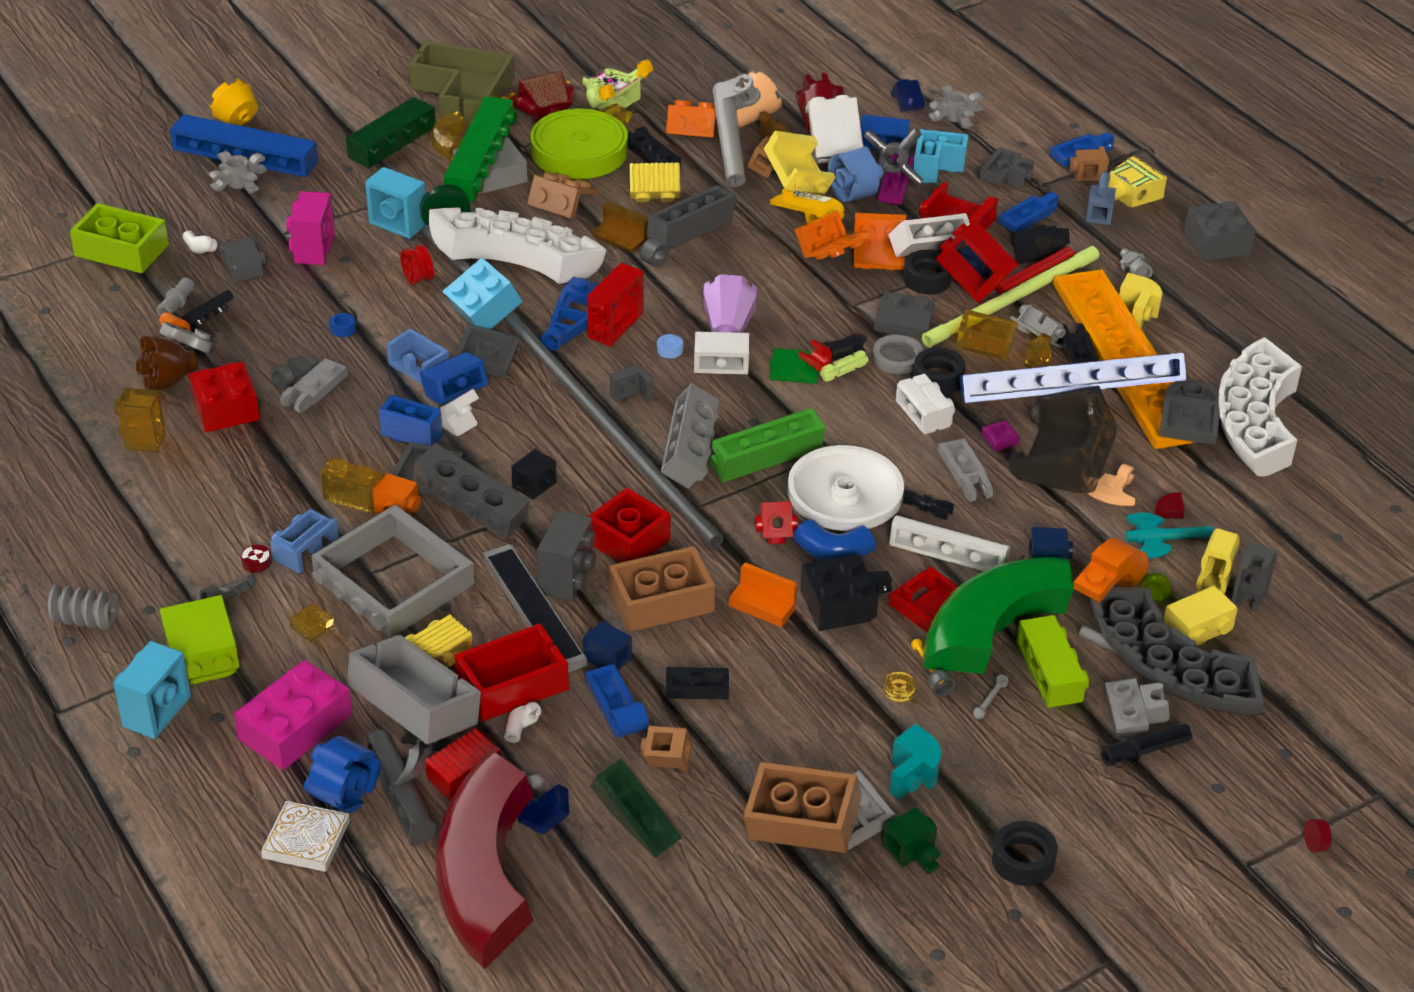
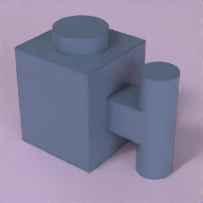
M1108 172L1101 173L1099 186L1091 185L1086 222L1111 225L1116 188L1109 187L1110 174Z

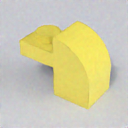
M1127 273L1120 287L1119 296L1128 310L1132 311V316L1141 328L1144 321L1149 322L1151 317L1158 318L1162 290L1156 282L1149 278Z

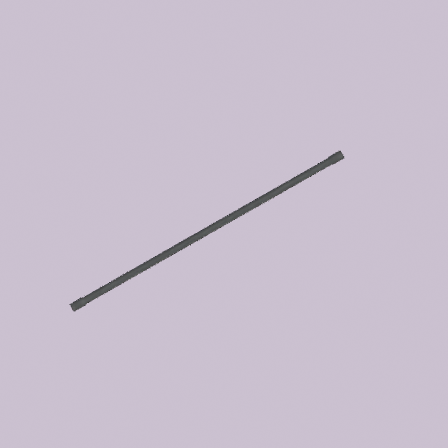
M428 224L423 229V235L434 247L438 248L432 238ZM441 251L461 274L471 267L465 259L452 260ZM513 311L504 317L503 320L687 520L710 549L719 547L723 542V536L708 520L704 519L668 478L661 473L656 465Z

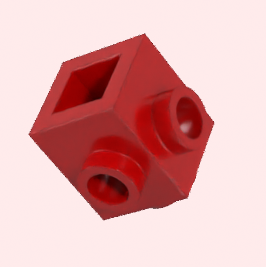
M791 501L760 503V515H755V532L761 534V539H768V544L786 543V538L793 537V531H796L798 527L797 514H792ZM774 518L779 520V528L773 526L772 520Z

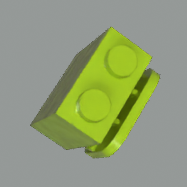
M222 595L159 609L167 646L183 652L189 685L230 676L240 667L236 643Z

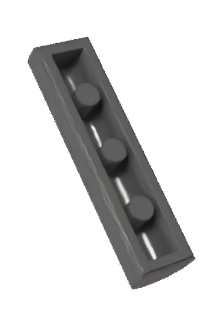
M386 730L370 731L367 738V748L376 752L375 758L380 760L381 768L378 780L409 844L413 847L429 841L435 835L437 826L414 780L412 779L400 785H395L394 783L402 774L406 764L391 734Z

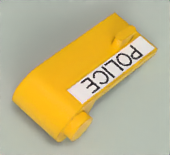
M782 189V194L770 200L771 205L804 212L807 223L833 211L839 212L841 220L844 218L842 203L831 197Z

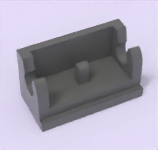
M1251 542L1248 543L1240 561L1231 602L1238 608L1242 604L1243 599H1250L1253 601L1251 610L1255 611L1259 608L1263 597H1267L1278 555L1277 550Z

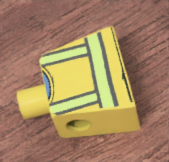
M1132 156L1110 172L1109 187L1116 188L1114 201L1118 199L1129 207H1136L1162 199L1164 197L1167 177L1140 159Z

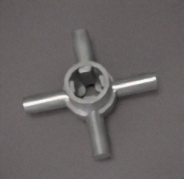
M914 128L902 142L888 144L871 129L865 133L864 137L880 151L878 159L883 170V176L886 172L896 173L901 171L916 186L924 180L907 164L909 159L908 149L922 135L917 128ZM895 152L898 153L897 163H893L894 161L890 157L888 158V155H893Z

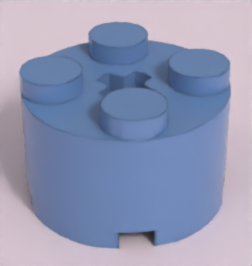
M867 146L833 155L828 163V172L834 173L836 177L831 187L840 201L852 202L877 194L879 178H882L883 170L879 163L876 164Z

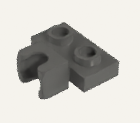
M999 147L980 170L979 179L1001 186L1007 180L1009 185L1024 188L1025 179H1031L1034 162L1021 157V153Z

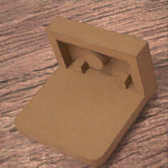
M544 172V176L534 175L527 204L564 217L575 218L580 195H596L597 189L591 188V183L577 179L575 181L569 179L570 176L565 174Z

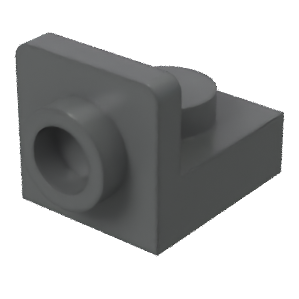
M639 364L610 374V396L615 402L640 393L646 401L652 400L653 378Z

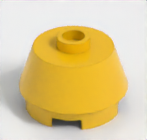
M238 78L235 83L230 85L226 82L221 84L211 95L214 101L212 105H209V108L212 110L213 116L224 123L242 126L249 122L258 110V104L252 87Z

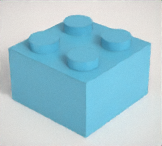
M385 167L365 181L370 224L411 239L426 226L420 215V202L426 194L425 182Z
M480 258L442 291L455 311L469 324L487 329H492L523 302L511 282L484 258Z
M150 641L142 651L135 655L133 661L123 672L117 675L113 682L122 726L153 739H156L191 697L183 652Z

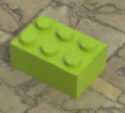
M99 203L70 230L74 256L143 273L169 245L164 219Z

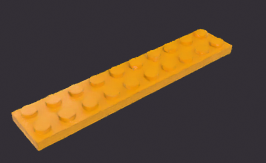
M1103 269L1054 276L1053 286L1076 323H1083L1086 333H1089L1096 356L1100 361L1157 355ZM1174 382L1116 387L1154 449L1195 443L1159 436L1165 392L1168 386Z

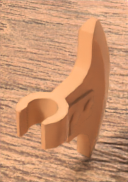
M1122 464L1116 476L1105 473L1097 480H1091L1083 476L1076 479L1078 486L1097 500L1118 506H1135V498L1123 492L1124 487L1129 485L1134 478V475L1131 474L1134 470L1132 466Z

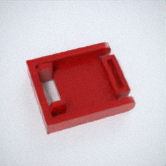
M930 566L891 592L888 605L928 633L931 622L941 605L959 586ZM922 587L929 590V592L912 602L914 592Z

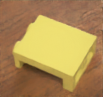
M774 131L764 147V151L785 189L825 194L836 178L834 173L820 171L811 154L818 144L815 136Z

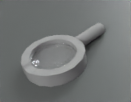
M897 334L887 335L874 343L872 359L874 364L882 371L898 375L914 372L915 357L925 349L922 348L918 341L911 337Z

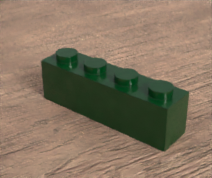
M412 97L347 136L348 158L367 168L374 166L436 128L435 107Z

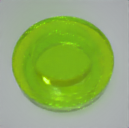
M1149 574L1141 584V588H1150L1154 601L1165 600L1171 594L1172 588L1169 579L1162 574Z

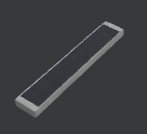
M511 544L484 552V562L526 627L529 628L541 623L552 639L553 646H557L568 662V673L586 667L587 658Z

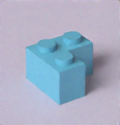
M920 129L922 135L918 138L913 170L924 179L922 183H937L939 170L964 172L968 134Z

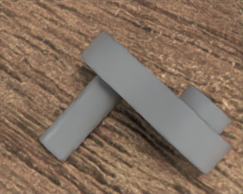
M163 322L159 331L168 339L184 343L207 353L210 352L214 343L209 340L211 335L204 331L196 329L193 333L168 322Z

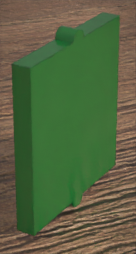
M774 348L773 359L769 361V367H771L770 380L817 384L819 371L799 358L798 352H802V350ZM804 351V352L807 353L808 355H810L813 351Z

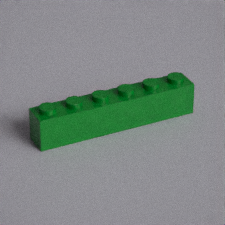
M488 96L483 98L444 175V185L458 186L467 195L469 201L474 202L478 193L483 191L484 181L490 176L491 166L496 164L497 154L499 151H502L504 146V139L509 137L510 127L516 122L517 111L513 110V100Z

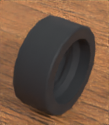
M919 250L911 253L904 263L903 280L905 285L911 290L922 294H938L947 290L951 286L952 276L936 260L941 252ZM933 270L938 272V274H923L918 271Z
M941 347L928 348L919 352L915 357L913 377L925 374L932 383L936 382L939 385L943 395L952 394L960 389L959 375L965 374V361L954 350ZM943 368L952 373L944 375L934 374L927 371V369Z
M1024 820L1011 822L1003 826L995 835L992 863L996 872L1012 884L1021 886L1038 885L1048 880L1054 872L1058 845L1054 835L1038 823ZM1021 843L1031 845L1041 851L1044 859L1033 863L1019 862L1011 858L1006 853L1005 848Z

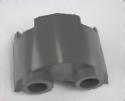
M255 236L220 244L219 255L223 263L227 265L228 273L233 283L264 276L262 265L266 264L263 250H259Z

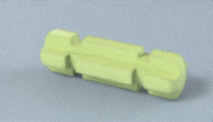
M859 350L853 353V355H848L834 361L833 364L823 366L819 373L822 379L828 382L835 379V376L840 377L855 370V367L865 366L869 359L865 351Z

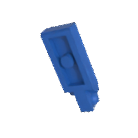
M1110 132L1096 137L1087 134L1053 146L1050 150V156L1063 167L1070 166V158L1075 157L1076 150L1099 149V146H1104L1107 152L1113 149L1115 136Z
M1050 192L1041 198L1033 195L1000 214L998 223L1012 232L1023 231L1051 215L1058 208L1059 195L1054 192Z

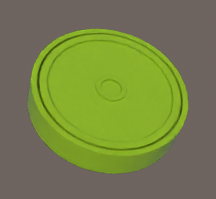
M591 109L558 111L540 119L531 130L532 159L539 168L548 173L565 174L570 176L569 179L596 178L618 169L627 158L628 133L626 127L614 116Z

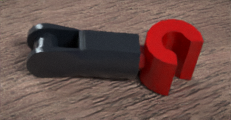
M855 333L823 344L815 339H811L810 344L814 347V351L810 355L804 351L798 352V356L817 371H821V368L830 364L832 360L853 355V353L859 350L866 351L863 346L864 342L867 341V336Z

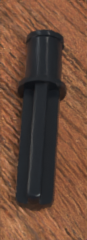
M1183 724L1138 738L1127 736L1125 741L1102 746L1101 757L1106 766H1112L1129 759L1138 761L1143 754L1190 741L1193 734L1189 725Z

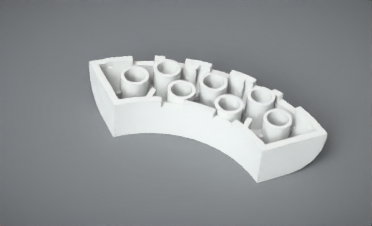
M441 208L429 211V226L432 238L438 248L452 260L484 258L510 262L536 270L550 277L558 284L568 283L572 277L586 279L593 275L603 263L606 249L589 237L583 236L581 239L572 234L573 229L552 226L551 221L538 217H533L531 221L526 218H518L519 213L499 210L498 215L493 211L484 210V208H476L475 212H461L460 208Z
M1265 337L1242 350V355L1236 360L1233 359L1228 370L1224 372L1221 379L1218 398L1220 423L1228 442L1243 463L1253 473L1261 477L1271 475L1292 464L1297 439L1285 428L1280 418L1276 417L1275 407L1284 398L1296 392L1302 369L1299 363Z

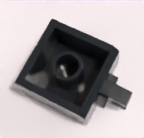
M860 554L802 564L800 590L818 631L871 622L877 617L879 595L891 592L892 577L889 571L868 572Z

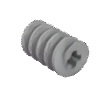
M54 584L50 590L48 614L53 623L63 622L65 625L75 624L78 627L87 626L91 629L98 627L100 630H108L116 620L119 610V599L116 593H113L108 601L106 591H101L96 599V592L93 589H89L86 596L83 588H77L74 595L71 586H66L62 594L61 587L58 584Z

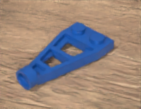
M572 277L562 289L549 327L541 336V342L549 350H558L562 344H566L588 328V311L575 310L570 308L572 302L587 306V295L599 285L598 283ZM562 318H565L568 320L575 321L576 323L570 326L560 322Z

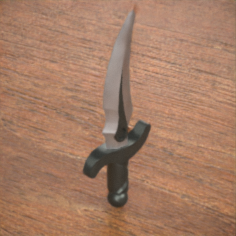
M411 732L403 735L401 739L402 744L409 743L415 744V746L409 749L406 767L400 777L394 782L395 785L403 784L418 776L426 768L425 761L430 754L434 753L432 750L446 748L450 744V740L440 739L426 744Z

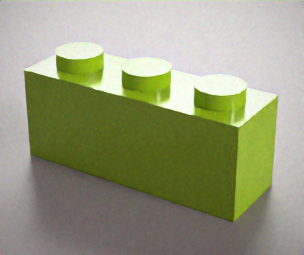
M1055 615L1020 620L1016 643L1047 708L1083 702L1085 689L1089 687L1087 672L1082 670L1078 663L1076 650L1071 648L1067 641L1065 628L1063 626L1060 627Z

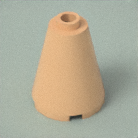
M754 71L748 73L753 79L754 87L759 89L761 97L756 104L737 110L739 128L759 120L763 111H766L769 115L775 113L782 105L781 97L777 98L775 94L778 90L776 85L762 72L755 74Z

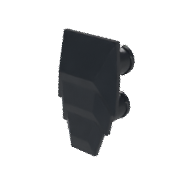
M1037 225L1035 228L1023 232L1020 230L1015 231L1010 237L1011 240H1014L1010 242L1014 246L1015 261L1018 264L1040 261L1070 243L1069 229L1057 228L1056 226L1046 227V225Z

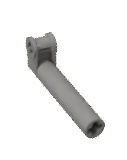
M742 74L736 78L719 82L712 89L726 183L731 187L741 186L746 180L737 110L756 104L761 97L759 89L754 87L753 79L748 74Z

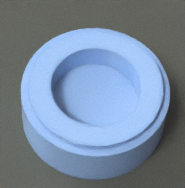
M673 334L661 336L657 340V353L664 358L679 357L683 353L682 338Z

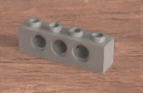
M693 383L676 399L661 467V473L688 489L696 481H702L707 474V459L712 451L710 443L715 435L714 423L719 415L717 412L719 399Z

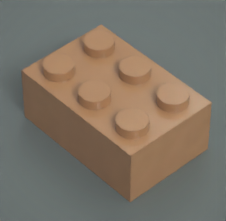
M695 546L609 565V593L627 632L714 612L715 585Z
M760 762L743 816L749 839L846 853L862 799L858 777L856 774Z

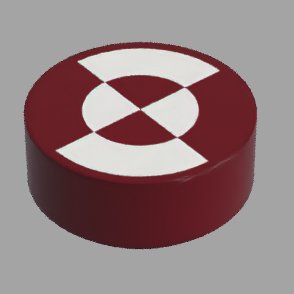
M264 545L246 547L241 552L242 567L252 573L268 569L272 563L269 548Z

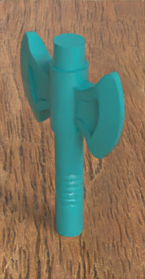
M1140 512L1127 516L1126 520L1138 529L1126 531L1125 539L1126 542L1143 543L1140 550L1147 554L1148 559L1162 557L1172 550V546L1164 543V540L1210 538L1214 528L1213 526L1163 529V527L1157 526L1164 523V518L1155 514Z

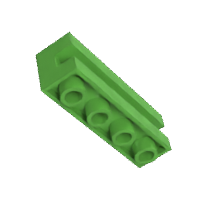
M810 408L713 440L712 449L715 454L710 456L709 463L722 483L822 448L826 427L815 411Z

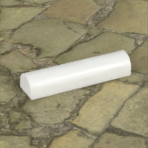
M897 515L892 521L890 546L981 571L1008 562L1010 546Z

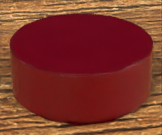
M1322 818L1309 819L1304 827L1305 843L1312 853L1326 852L1331 846V829L1329 824Z

